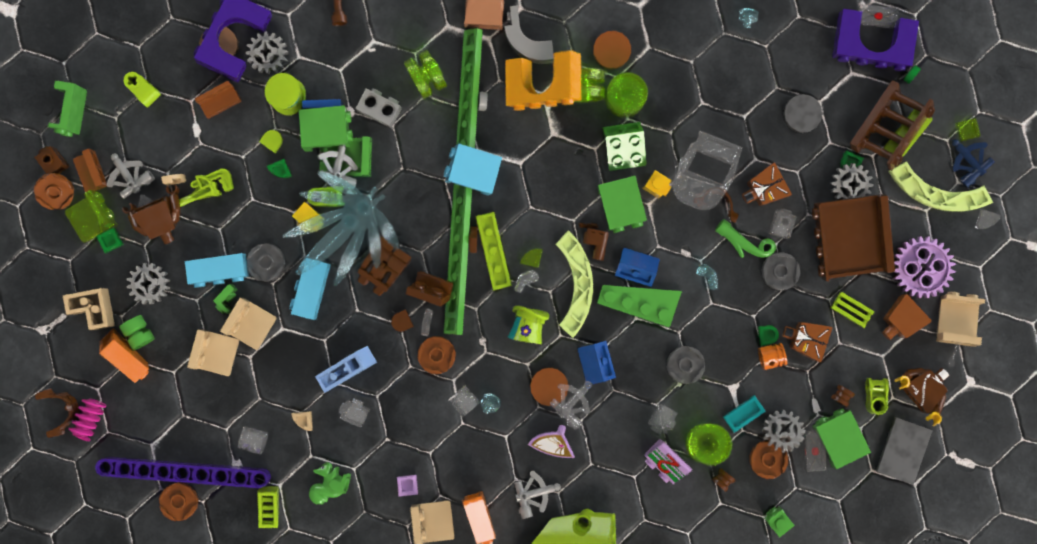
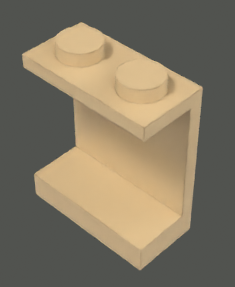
M947 292L946 295L940 296L936 342L972 347L980 346L982 338L977 337L979 305L984 304L985 299H979L978 295L968 294L966 297L959 296L960 293Z

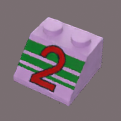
M661 439L644 454L647 458L645 462L652 469L656 467L661 472L659 476L666 483L670 481L674 484L692 470Z

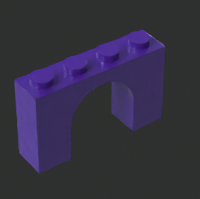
M221 0V7L218 13L215 12L211 18L212 24L209 29L204 31L202 36L204 40L200 46L198 45L195 48L193 55L195 56L196 63L239 83L247 65L245 61L221 49L219 46L220 33L225 27L233 23L246 24L264 33L272 18L271 11L249 0Z
M843 9L839 12L832 58H838L837 61L840 62L856 61L858 65L875 64L877 68L894 67L896 71H906V69L913 66L919 26L918 20L899 18L895 22L892 43L889 49L884 52H873L867 49L860 40L859 31L862 11Z

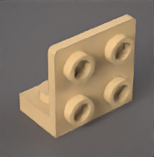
M239 298L220 332L225 335H231L258 350L277 317L249 300Z
M197 330L187 368L202 369L230 376L239 340L206 330Z
M449 500L413 504L411 506L414 544L454 539L451 502Z

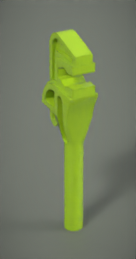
M219 169L205 176H195L196 180L190 184L195 190L192 194L179 199L180 207L196 200L222 195L218 189L217 182H214L219 178L221 179L218 181L222 183L225 192L233 190L230 171Z

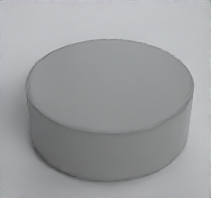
M479 92L478 111H485L487 109V92Z

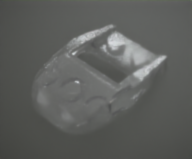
M699 131L698 139L695 143L690 144L686 154L678 164L677 174H675L673 181V191L676 198L680 202L699 210L715 208L734 179L743 147ZM696 151L731 165L723 184L688 171Z

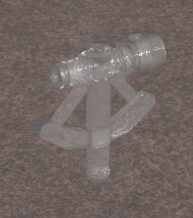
M586 381L579 390L572 385L559 384L561 404L556 399L550 402V405L558 411L557 414L561 418L564 417L567 420V425L571 426L574 430L578 429L582 424V421L574 414L577 412L590 413L588 400L584 396L588 389L592 387L590 381ZM565 391H571L574 395L565 404ZM579 400L582 402L583 408L572 409Z

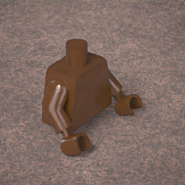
M174 184L175 190L170 192V187L167 186L166 192L170 197L168 195L163 196L138 208L136 205L129 203L131 209L128 211L127 207L123 206L122 211L129 214L128 219L133 230L148 236L150 239L160 236L164 244L172 242L174 237L171 231L176 228L180 220L179 187Z

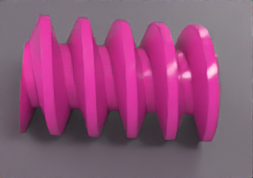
M91 398L82 399L86 406L78 407L82 414L76 413L75 416L79 420H72L76 427L68 428L75 437L84 441L91 440L88 437L94 434L91 429L97 428L95 422H99L101 419L98 415L104 413L101 408L107 407L103 402Z

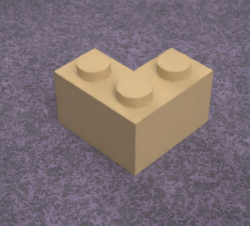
M99 288L63 296L66 315L86 313L89 330H99L115 326L108 289Z

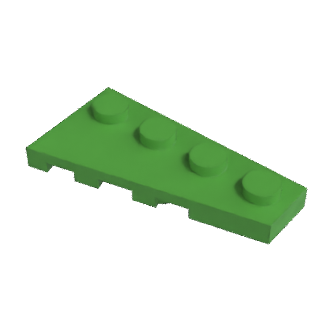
M603 285L597 304L670 328L682 291Z

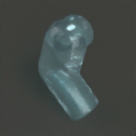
M707 264L698 266L696 272L699 276L704 275L708 278L709 289H718L716 271Z

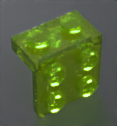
M91 189L84 193L85 199L65 211V215L79 238L85 243L117 225L114 220L115 216L105 205V199L102 194Z

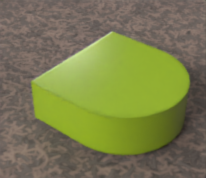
M269 130L259 142L276 154L283 143V138L279 132Z

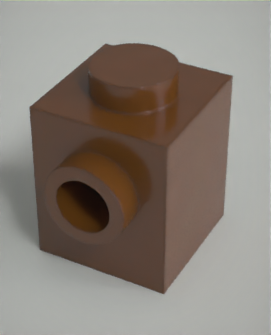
M52 146L39 150V154L34 157L46 174H61L70 167L57 148Z

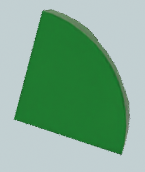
M285 159L267 166L268 170L277 177H292Z

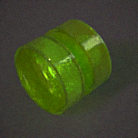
M627 72L615 76L609 83L605 94L607 108L612 114L620 118L635 116L641 111L647 100V85L640 76L634 73Z

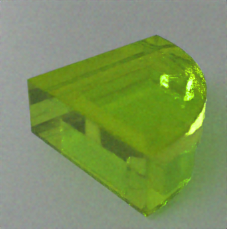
M543 249L528 251L522 257L520 264L539 268Z

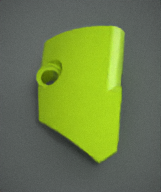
M583 509L577 514L551 518L532 544H616L615 514L595 513L591 509ZM582 517L586 518L589 523L584 522Z

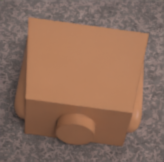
M466 0L465 28L503 30L504 0Z

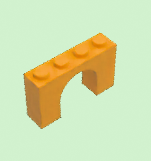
M573 51L554 53V76L552 83L546 91L540 94L533 87L531 60L524 58L505 60L506 106L513 107V110L523 111L525 107L539 109L541 105L556 107L557 103L572 105L574 101H581L580 53Z

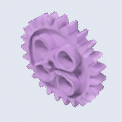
M922 236L917 237V242L912 238L910 239V244L904 242V248H897L900 254H894V257L897 259L894 262L896 266L894 273H897L893 280H900L897 287L904 286L902 292L910 290L909 296H914L916 293L917 298H921L922 295L924 298H929L930 294L932 297H936L937 292L943 293L942 286L945 288L949 287L947 281H953V278L949 275L956 272L951 269V266L956 264L950 262V259L954 256L947 255L950 249H942L944 243L937 245V239H933L930 242V237H925L923 241ZM920 249L925 252L923 259L918 255ZM931 254H934V257L929 261ZM935 261L940 264L938 271L933 267ZM908 264L913 266L911 274L906 270ZM921 264H926L924 266L925 271H921L923 268ZM923 276H926L928 278V284L926 286H924L921 282Z

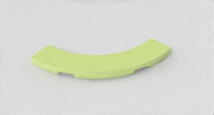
M907 161L898 167H894L892 171H888L893 180L906 194L931 208L956 212L974 210L993 203L985 186L965 192H948L932 187L915 174Z
M568 230L555 245L562 251L570 265L573 275L574 292L570 308L559 326L574 338L585 322L591 306L593 278L590 263L581 244Z

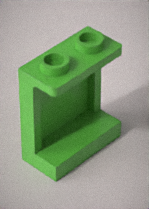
M55 81L54 88L65 93L60 123H48V127L54 129V133H59L62 136L72 137L73 134L80 135L87 90L74 83Z
M345 105L299 110L301 148L305 152L313 151V148L340 145L350 147V141H353L352 130H349V123L352 122L351 112L347 110Z
M364 136L362 138H353V141H350V147H346L345 155L354 161L358 169L355 171L351 169L345 176L371 177L372 138ZM338 146L320 147V150L323 153L328 151L337 152ZM328 157L326 159L333 170L335 158ZM320 160V171L329 172L323 160ZM344 161L340 172L349 167Z
M636 176L597 186L608 224V231L613 230L614 233L625 230L624 227L630 225L632 228L641 227L643 222L647 221Z
M838 409L833 412V416L819 418L815 421L816 424L812 425L813 429L817 431L830 458L829 462L834 469H839L871 453L851 410Z

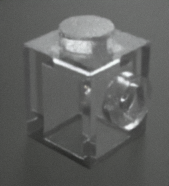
M781 208V211H775L768 234L784 239L790 238L797 216L792 215V211Z
M358 399L347 400L346 403H342L338 413L341 414L339 419L361 428L364 425L370 408L363 406L364 402Z
M658 403L648 421V424L652 425L650 429L659 434L662 431L665 433L668 430L672 431L676 424L674 419L677 412Z

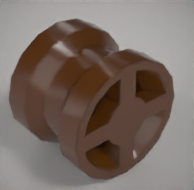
M838 384L836 393L832 394L830 398L848 408L849 400L854 398L855 394Z
M722 468L718 470V475L711 479L725 492L729 489L728 486L736 481Z

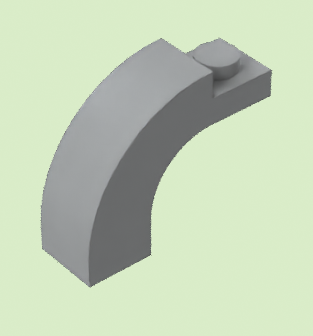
M518 5L510 6V12H507V22L512 25L504 26L506 39L513 51L521 58L531 60L533 63H554L552 40L533 41L527 38L520 28Z

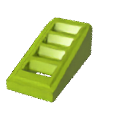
M264 486L259 488L258 528H278L279 487ZM263 502H273V504H263ZM263 510H273V512H263ZM263 518H274V520H263Z

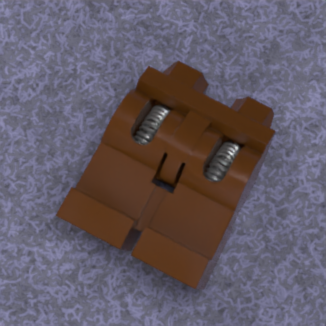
M380 236L357 272L359 273L358 282L362 285H367L369 281L375 284L373 292L378 296H381L394 284L399 275L409 265L412 258L399 248L394 251L395 245Z

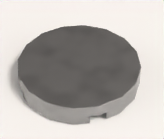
M802 94L788 101L783 116L785 123L790 129L799 133L810 132L819 125L823 113L817 99L810 95Z
M259 244L252 248L247 256V269L251 276L257 280L273 281L284 271L286 263L284 254L275 245Z
M784 252L774 253L763 262L761 269L762 278L765 284L772 289L787 290L799 280L800 265L790 254Z
M678 347L670 353L667 359V370L673 380L681 384L694 383L702 377L705 371V360L700 351L693 347Z

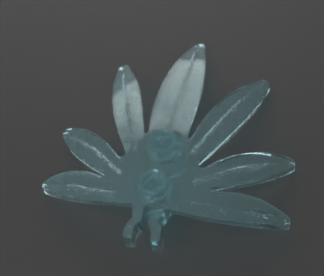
M318 171L320 177L337 191L344 193L345 196L325 191L300 192V195L319 203L344 205V208L313 217L283 234V237L289 238L309 234L341 219V222L334 226L315 245L296 271V274L300 275L323 262L354 232L342 256L333 285L337 286L352 267L360 251L366 229L369 230V248L375 268L379 267L381 259V240L377 227L379 226L384 238L395 249H399V242L389 220L376 208L378 202L384 200L386 196L382 194L379 198H375L370 202L378 190L375 186L369 195L364 196L347 181L335 175Z

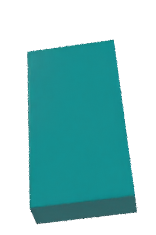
M753 395L724 415L723 418L733 433H735L766 411L756 396Z

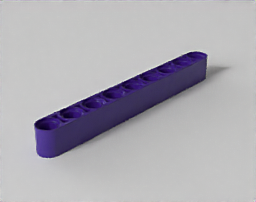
M120 457L103 458L95 466L96 472L100 476L249 488H262L271 480L270 472L263 468ZM105 462L110 464L109 471L104 469ZM124 463L129 465L130 470L128 473L123 470ZM143 465L148 466V474L143 473ZM162 466H165L168 469L167 476L162 474ZM182 467L187 470V477H183L180 474ZM200 469L206 471L207 477L205 479L200 477ZM220 470L226 473L225 480L219 478L218 473ZM239 472L245 474L244 482L238 479L237 475ZM258 473L264 475V483L257 481Z

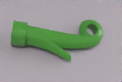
M725 219L715 229V232L730 241L741 258L744 257L742 249L761 258L771 256L776 250L775 242L769 238L763 239L757 248ZM765 244L770 245V248L767 251H764Z

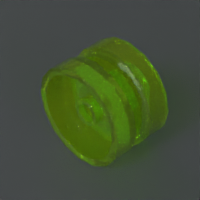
M427 49L418 54L422 66L419 67L416 60L412 57L403 62L423 99L430 97L433 93L429 85L430 82L438 91L447 87L440 67L435 59L433 60Z
M581 68V101L574 102L605 100V88L600 86L605 82L604 70Z

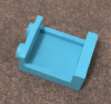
M457 144L454 148L452 147L449 153L450 165L446 166L444 171L445 182L480 191L481 194L491 195L502 157L462 144Z

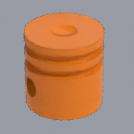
M782 343L758 348V356L763 370L780 367L782 364L784 366L787 365V356Z

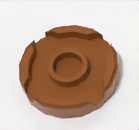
M617 31L602 33L596 39L593 47V55L596 62L607 69L622 67L628 61L631 54V44L628 38Z
M49 173L37 180L34 186L36 201L41 206L50 210L64 209L73 200L74 187L65 176Z
M430 337L421 343L418 349L420 365L431 374L447 372L455 362L456 351L454 346L444 337Z
M543 368L533 376L530 385L534 399L546 406H553L562 402L567 396L569 389L568 380L565 375L554 368Z
M764 440L752 448L749 455V463L752 470L758 476L765 479H774L785 472L788 466V455L786 451L783 453L781 448L775 451V445L768 446L769 440Z
M183 482L168 485L163 489L159 497L160 511L166 518L172 521L188 519L198 508L199 499L197 492L192 486Z

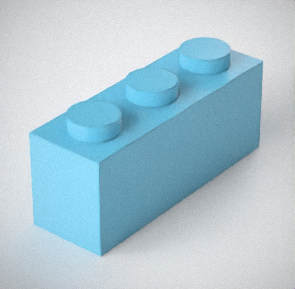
M243 253L185 261L187 283L194 285V288L205 287L208 282H213V285L225 284V280L232 279V282L244 281V277H249L246 254Z
M305 258V262H301L299 272L302 274L300 280H297L294 291H297L295 299L292 298L289 309L292 310L291 314L312 320L317 319L331 264Z

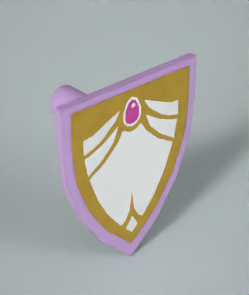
M559 425L557 432L538 434L528 443L532 448L548 455L575 458L564 436L566 427L563 425Z

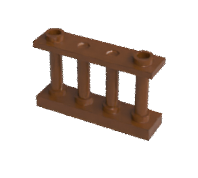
M892 80L850 142L852 150L859 153L861 149L866 148L888 160V169L892 171L895 166L898 167L903 159L902 155L926 119H930L934 114L933 100L929 99L926 105L902 95L899 83ZM893 101H899L919 111L920 114L915 121H912L890 110V106ZM887 116L910 129L902 137L880 126L879 122L881 119ZM877 132L899 145L894 153H891L870 142L869 137L871 134Z

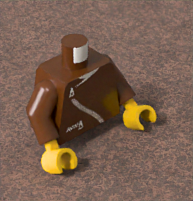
M940 368L936 373H933L930 369H908L901 377L895 379V382H901L899 389H902L922 413H930L926 417V421L933 419L934 423L932 426L941 422L942 418L940 415L948 391L942 383L949 377L946 370Z

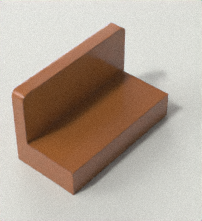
M229 81L195 98L196 103L200 105L208 119L242 101L235 87Z
M86 149L82 151L83 155L73 159L85 193L90 194L108 187L94 150Z

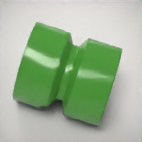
M142 315L136 316L119 326L124 337L129 338L127 342L132 351L149 344L155 339L151 330L145 328L147 323Z

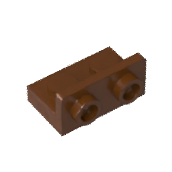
M419 271L416 282L407 287L406 294L441 307L450 300L453 283Z

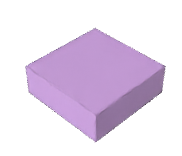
M417 475L397 476L399 496L418 495Z

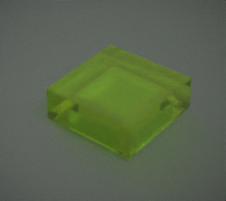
M976 118L956 123L960 142L981 137Z

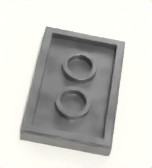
M894 417L876 472L914 485L933 430Z

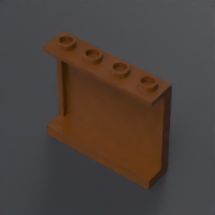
M878 194L814 203V208L812 209L813 220H816L814 236L815 239H818L816 255L817 258H820L818 274L823 280L829 281L831 278L882 271L887 273L895 272L888 195Z

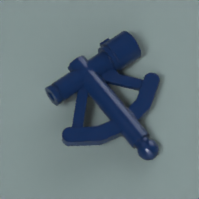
M958 139L952 140V145L959 152L955 158L952 171L957 172L960 169L969 172L960 179V182L968 188L976 183V178L979 175L983 176L995 161L989 157L983 162L984 148L988 146L986 142L973 143L965 148ZM974 149H980L979 162L970 153ZM964 158L972 167L961 166V160Z

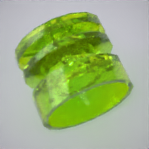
M699 424L693 427L688 432L685 440L689 456L694 461L706 465H717L724 462L732 449V440L729 433L723 427L716 424ZM703 441L710 442V446L703 445Z

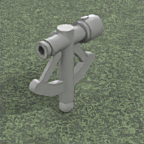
M345 145L338 146L337 152L328 151L319 154L317 158L323 160L329 171L321 170L319 177L329 180L331 184L337 185L339 183L343 188L353 190L356 186V179L345 176V174L351 169L353 171L357 170L358 166L349 156L345 155ZM328 157L335 158L333 170L326 159ZM344 161L349 167L340 172Z
M117 154L111 155L116 168L110 174L107 186L127 187L120 192L124 199L132 193H138L141 190L140 187L143 185L148 186L155 180V177L149 170L140 175V177L138 176L139 167L143 165L142 161H127L123 163ZM135 167L134 179L127 168ZM121 173L127 183L116 182L115 180Z
M530 471L531 477L525 488H523L522 481L515 482L517 492L515 496L517 502L520 503L519 514H521V518L525 519L533 516L531 504L539 507L540 512H544L548 503V493L559 491L561 485L555 483L554 485L546 486L543 479L535 471ZM535 479L541 488L528 491ZM542 495L541 504L530 499Z

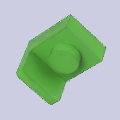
M228 284L213 300L217 304L215 308L222 314H230L232 312V309L225 303H230L236 297L235 292L238 289L233 284Z
M779 506L771 508L764 518L779 538L795 526Z

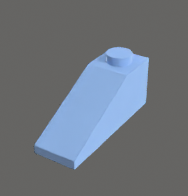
M368 346L315 377L324 393L377 362Z

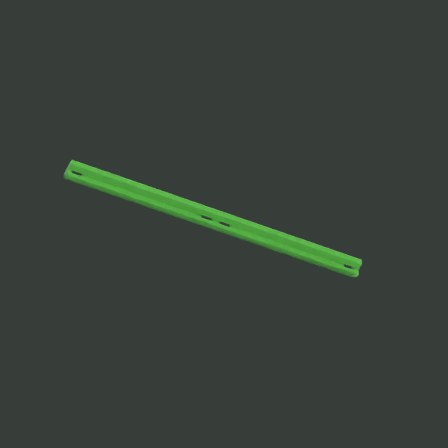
M478 28L464 30L456 145L462 144L471 148H475L483 37V30ZM454 184L447 278V281L453 283L450 300L446 303L444 334L462 335L472 189Z

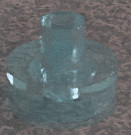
M749 8L741 9L739 11V20L744 22L745 28H750L751 23L758 21L759 12Z
M487 393L483 396L480 404L483 412L488 414L497 412L501 401L496 395Z

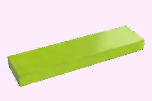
M490 212L476 216V221L492 288L497 290L510 287L512 285L495 214Z

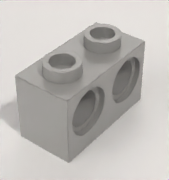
M366 88L355 109L359 113L392 129L402 109L398 105L399 101L392 97L388 99L382 97V93L374 88L371 91ZM370 98L376 99V104L373 107L366 105L367 100ZM386 107L393 108V113L389 116L383 114Z

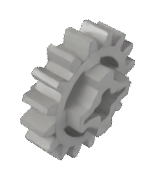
M264 32V36L258 33V39L251 38L253 44H247L250 51H247L246 55L251 56L247 61L253 63L251 67L254 69L258 68L260 73L264 70L267 74H270V70L276 73L278 66L283 68L282 61L287 62V59L284 57V55L289 54L287 50H284L287 45L281 43L283 40L281 37L276 39L275 33H272L271 36L267 32ZM271 42L276 43L279 48L272 47ZM269 49L271 53H268L266 57L264 53H267V50ZM256 58L262 59L263 64H260Z
M852 163L850 168L847 164L843 165V170L837 168L838 175H832L835 182H830L835 187L831 192L837 193L834 198H841L842 200L871 194L872 192L868 188L873 187L874 184L869 183V180L873 178L872 176H867L869 170L862 171V165H858L856 168V165ZM858 174L862 177L863 181L858 178ZM849 182H854L855 185L849 186ZM840 187H842L845 190V195L842 193Z
M143 263L142 267L136 266V272L130 271L133 277L127 278V281L131 282V285H128L127 288L132 289L129 295H136L135 301L141 300L142 304H147V302L154 304V299L160 302V296H167L164 292L165 289H170L169 286H166L170 279H165L168 273L161 272L163 267H156L153 263L150 266L147 263ZM151 271L156 273L159 278H155ZM151 281V285L147 287L146 283ZM138 289L144 291V295H142Z
M785 410L781 414L775 411L763 423L766 426L762 429V432L766 433L763 439H769L768 446L775 445V451L781 448V451L784 453L786 448H788L791 452L794 447L798 448L800 446L799 442L804 440V437L801 436L805 433V430L801 429L804 423H798L799 416L792 417L793 412L787 415ZM786 428H788L787 431H785L784 433L782 432V433L779 435V433H780L782 430H785Z

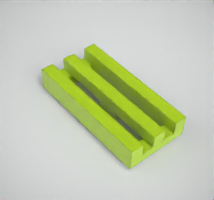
M843 292L838 294L831 306V309L862 328L866 327V323L874 313L873 310ZM841 298L847 300L848 302L867 312V314L865 315L860 311L856 310L855 308L851 307L847 303L843 302ZM840 304L841 306L860 316L861 318H863V321L861 322L857 318L838 308L837 305Z

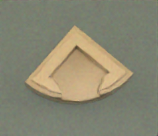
M184 174L161 177L162 183L167 186L186 181Z
M312 411L291 413L293 421L300 428L306 431H313Z

